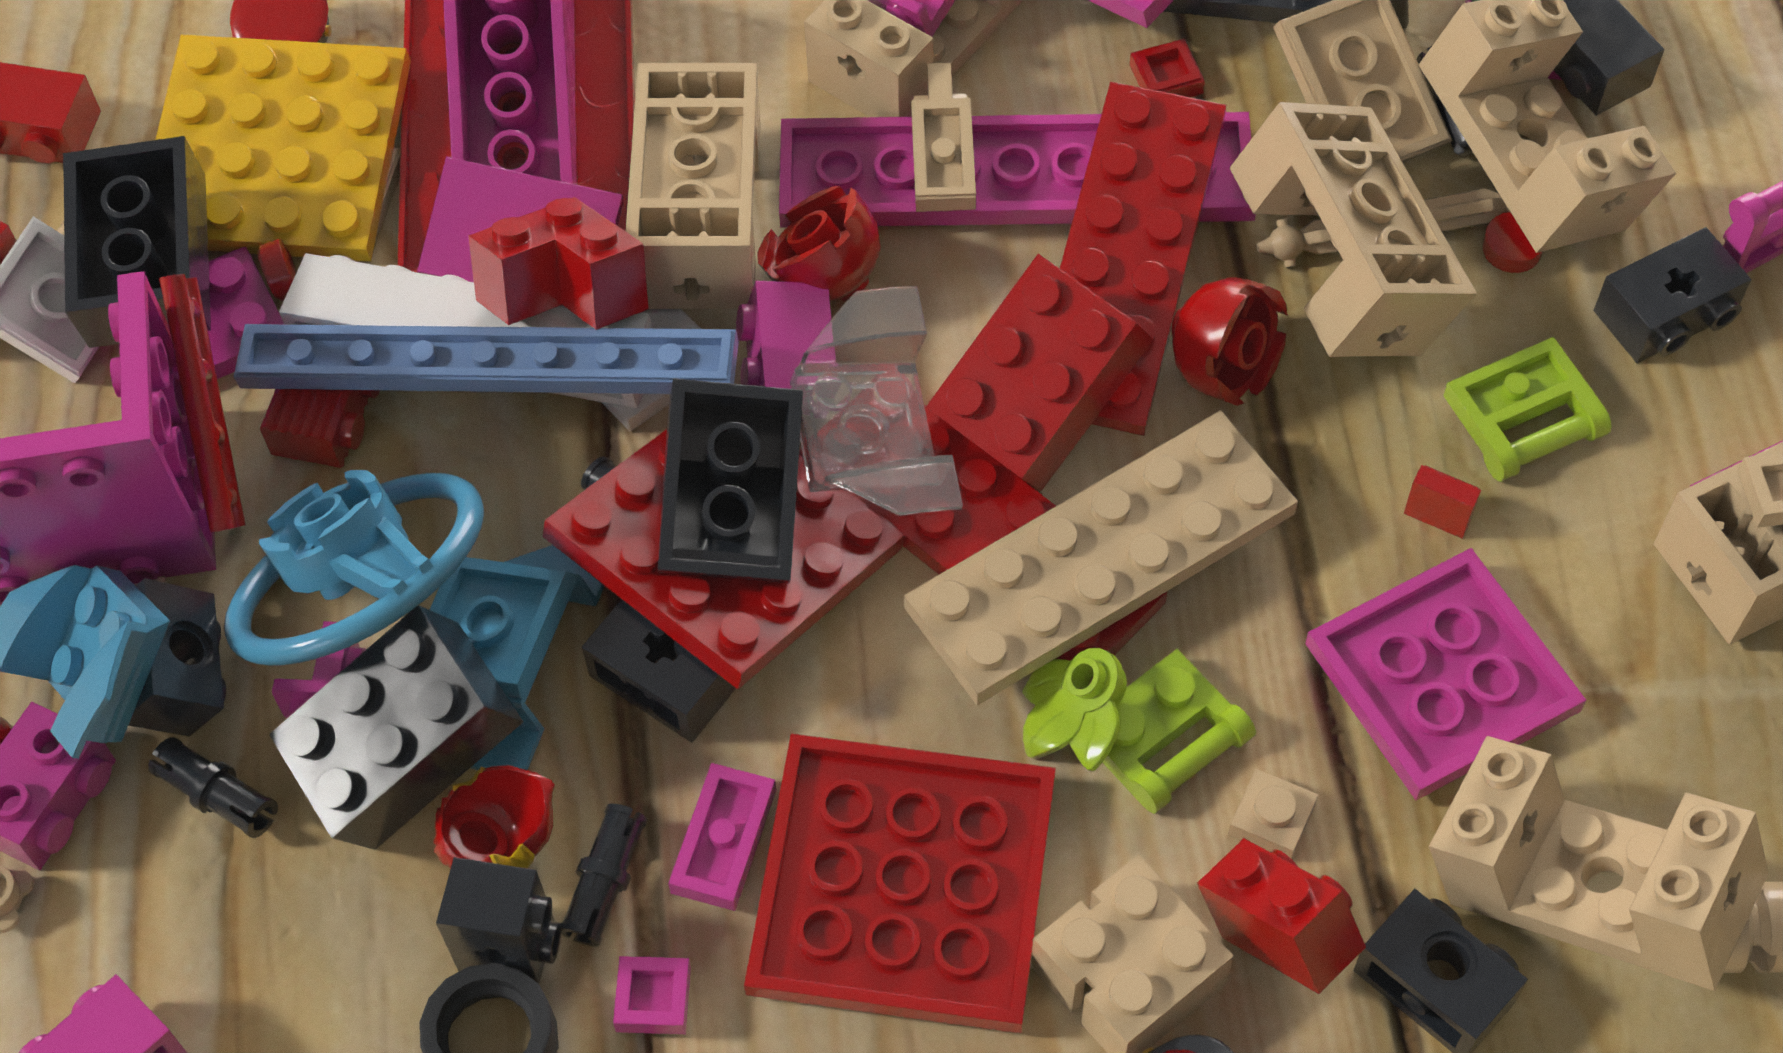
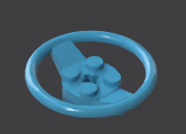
M349 470L344 472L348 483L336 486L326 492L322 491L318 483L308 486L284 503L267 521L273 534L271 537L259 539V545L266 555L242 581L226 612L224 631L230 648L242 659L255 664L267 666L289 665L333 654L391 625L435 592L454 573L472 549L479 536L484 518V505L478 490L466 479L446 473L416 474L380 484L376 476L368 470ZM440 498L450 500L457 506V517L451 532L430 559L422 555L408 540L409 537L401 526L402 518L394 507L395 505L419 499ZM280 576L293 592L311 593L320 591L326 600L339 598L354 587L379 599L339 622L295 637L281 639L261 638L255 635L251 629L252 618L259 602Z

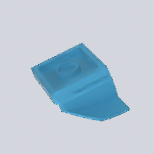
M553 545L505 562L465 557L454 573L439 587L429 609L459 623L523 720L520 726L475 763L471 769L479 770L481 766L487 768L510 765L528 770L545 728L525 704L568 601L596 606L605 585Z
M73 565L38 578L9 592L0 606V672L47 680L65 701L58 712L50 732L72 758L79 759L86 741L98 743L122 742L170 620L120 570L98 565L92 569Z

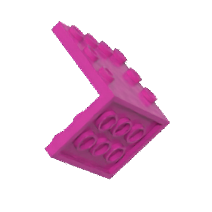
M144 271L117 275L118 302L110 303L108 307L111 332L114 340L117 343L119 342L120 357L111 358L110 374L115 394L118 398L121 397L122 420L0 438V605H2L9 592L38 578L73 565L91 569L98 565L120 570L133 584L141 582L144 578L154 580L161 576L167 578L216 570L215 532L210 533L169 325Z

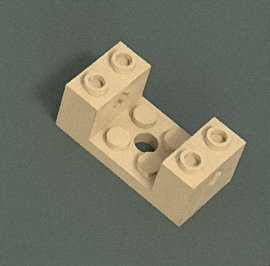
M824 0L804 21L808 81L869 117H912L911 100H914V96L928 95L927 63H951V76L953 77L1023 0H956L932 37L868 0Z
M1479 0L1464 3L1422 59L1419 67L1535 252L1539 253L1626 231L1676 175V172L1645 126L1593 138H1587L1561 99V96L1548 79L1550 73L1583 33L1568 10L1566 3L1563 0ZM1519 134L1525 135L1531 140H1522Z
M638 63L626 232L644 244L648 309H738L740 304H747L755 284L756 273L753 195L754 172H759L761 137L757 63Z
M1279 102L1231 165L1230 170L1253 214L1320 216L1334 247L1339 251L1343 261L1303 308L1329 357L1422 356L1476 296L1477 293L1371 107Z
M1783 442L1754 456L1783 452ZM1741 462L1678 492L1654 541V546L1729 645L1783 618V524L1757 528L1737 472Z
M1486 736L1429 845L1450 905L1713 991L1717 988L1769 874L1756 812L1685 792L1666 830L1565 800L1550 753ZM1601 872H1614L1623 877L1621 884L1616 889L1606 893H1596L1586 888L1589 879Z

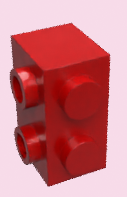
M1243 838L1197 882L1223 939L1317 994H1320L1366 948L1350 910L1353 902L1347 891L1329 876L1322 875L1318 878L1299 868L1287 854L1278 849H1273L1269 852Z

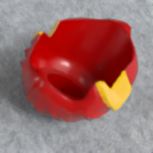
M510 765L487 768L481 766L470 780L452 784V789L448 791V797L442 798L441 807L437 808L435 814L436 821L434 827L436 835L433 843L436 846L434 852L439 856L440 862L451 869L453 858L457 857L528 869L534 862V858L549 841L554 826L552 797L555 784L551 779L545 778L536 772Z

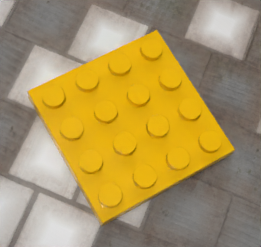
M180 35L155 140L185 136L205 173L208 251L232 252L239 248L247 247L250 254H258L257 250L260 245L281 238L291 256L304 257L305 253L325 257L341 255L355 261L371 262L411 63L406 48Z

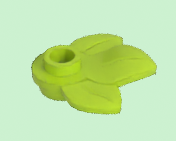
M1089 648L1078 653L1071 661L1054 659L1032 673L1022 690L1026 699L1035 705L1027 715L1023 727V743L1028 757L1033 759L1041 758L1070 744L1078 760L1087 770L1093 772L1103 763L1118 737L1121 720L1116 706L1122 700L1127 686L1126 674L1116 656L1101 648Z

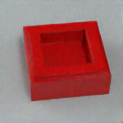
M1184 38L1130 54L1129 66L1139 87L1185 97H1193L1204 93L1205 80Z
M1421 465L1413 480L1403 514L1462 539L1471 522L1481 490L1474 485L1429 466Z

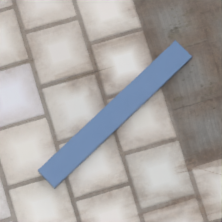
M245 324L234 379L240 388L670 394L673 378L734 384L739 340L736 329L600 328L596 330L594 328Z

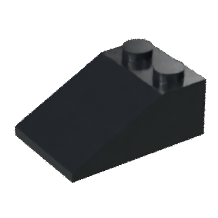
M673 378L669 399L664 460L658 573L790 583L803 390Z

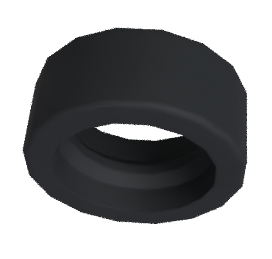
M498 963L474 965L446 978L428 998L419 1022L420 1048L423 1053H451L449 1050L448 1033L452 1023L465 1008L484 999L501 997L514 1001L524 1009L530 1021L531 1037L527 1049L523 1053H557L559 1048L557 1021L540 985L523 971Z

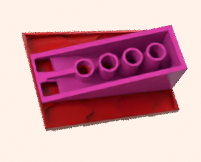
M405 0L403 48L407 49L411 63L402 104L398 266L407 268L412 272L418 271L446 156L622 194L624 203L618 227L626 231L635 110L632 0Z

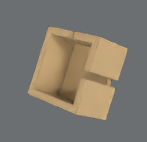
M1138 854L1091 892L1090 908L1080 900L1033 938L1031 968L1071 1013L1082 1006L1086 982L1092 990L1084 997L1082 1026L1107 1053H1142L1156 1044L1227 984L1234 955Z

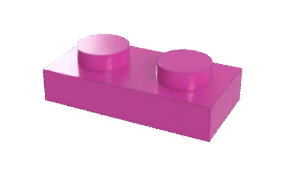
M711 763L668 883L671 894L736 911L777 791L775 779Z

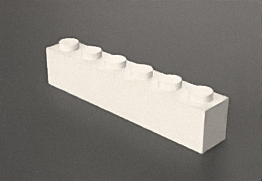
M305 253L279 311L285 325L593 328L563 305L507 325L476 301L474 282H468L459 276L444 275L439 277L412 272L398 265L382 267L355 262L341 255L325 257ZM640 312L602 328H653L650 314ZM555 393L631 408L638 407L642 394Z

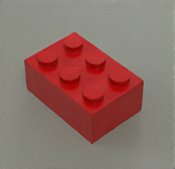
M1038 253L929 401L926 408L1021 479L1042 491L1154 339L1131 318Z

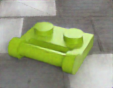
M1554 337L1447 382L1443 395L1483 453L1486 467L1497 481L1511 478L1520 472V466L1583 438L1588 441H1594L1608 435L1612 428L1607 410ZM1564 404H1567L1574 414L1569 418L1512 443L1508 441L1503 433L1505 430Z
M1176 649L1126 687L1122 700L1116 706L1121 720V727L1118 737L1103 764L1146 810L1156 814L1172 801L1170 793L1232 745L1240 748L1256 736V728L1244 710L1235 704H1230L1195 666ZM1205 717L1213 725L1211 729L1155 772L1145 769L1142 765Z

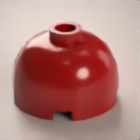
M832 186L812 194L790 209L785 216L791 224L783 230L779 237L770 229L757 252L758 264L771 281L805 283L817 288L828 289L831 303L839 299L842 301L850 300L866 288L869 283V275L875 267L881 247L877 222L856 190L850 188L849 195H847L841 186Z
M1230 277L1204 284L1185 302L1173 318L1171 333L1175 364L1191 387L1205 395L1236 406L1245 404L1240 398L1248 389L1254 395H1258L1265 389L1277 370L1287 337L1286 333L1277 331L1278 313L1288 316L1287 304L1280 291L1248 279Z

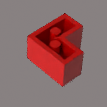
M575 197L555 199L549 202L545 208L520 217L500 219L493 223L492 227L468 235L476 301L507 325L563 305L597 330L648 310L644 244Z

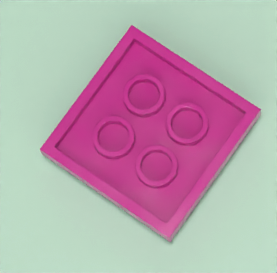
M1472 548L1309 631L1305 643L1416 801L1467 774L1486 736L1520 745L1582 711L1586 702L1585 697Z

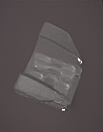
M917 286L856 291L806 350L800 364L795 368L790 386L791 389L803 390L800 442L809 492L851 491L899 516L921 512L962 509L963 503L953 455L934 456L915 360L926 338L927 331Z

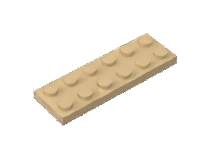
M1220 410L905 594L904 608L975 704L979 705L1293 516L1296 512L1298 501Z

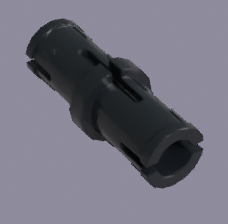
M175 737L165 739L153 751L152 754L165 761L166 764L163 765L155 759L149 760V772L188 795L192 807L200 812L206 813L208 811L209 813L214 812L243 830L250 838L261 836L272 825L274 820L262 814L261 811L265 810L271 815H276L278 812L276 800L264 796L239 780L235 769L223 761L219 763L216 761L211 762L185 746L181 740Z
M614 803L606 806L605 816L588 857H584V859L581 858L575 872L580 879L560 926L561 934L567 938L571 937L572 933H577L573 940L575 942L598 947L602 941L601 936L618 892L627 890L631 876L626 871L641 832L646 827L648 821L647 817L640 812L635 813L634 818H629L633 811L630 807Z

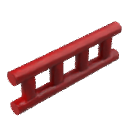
M185 274L161 277L159 280L209 531L212 533L246 526L197 277L186 278Z

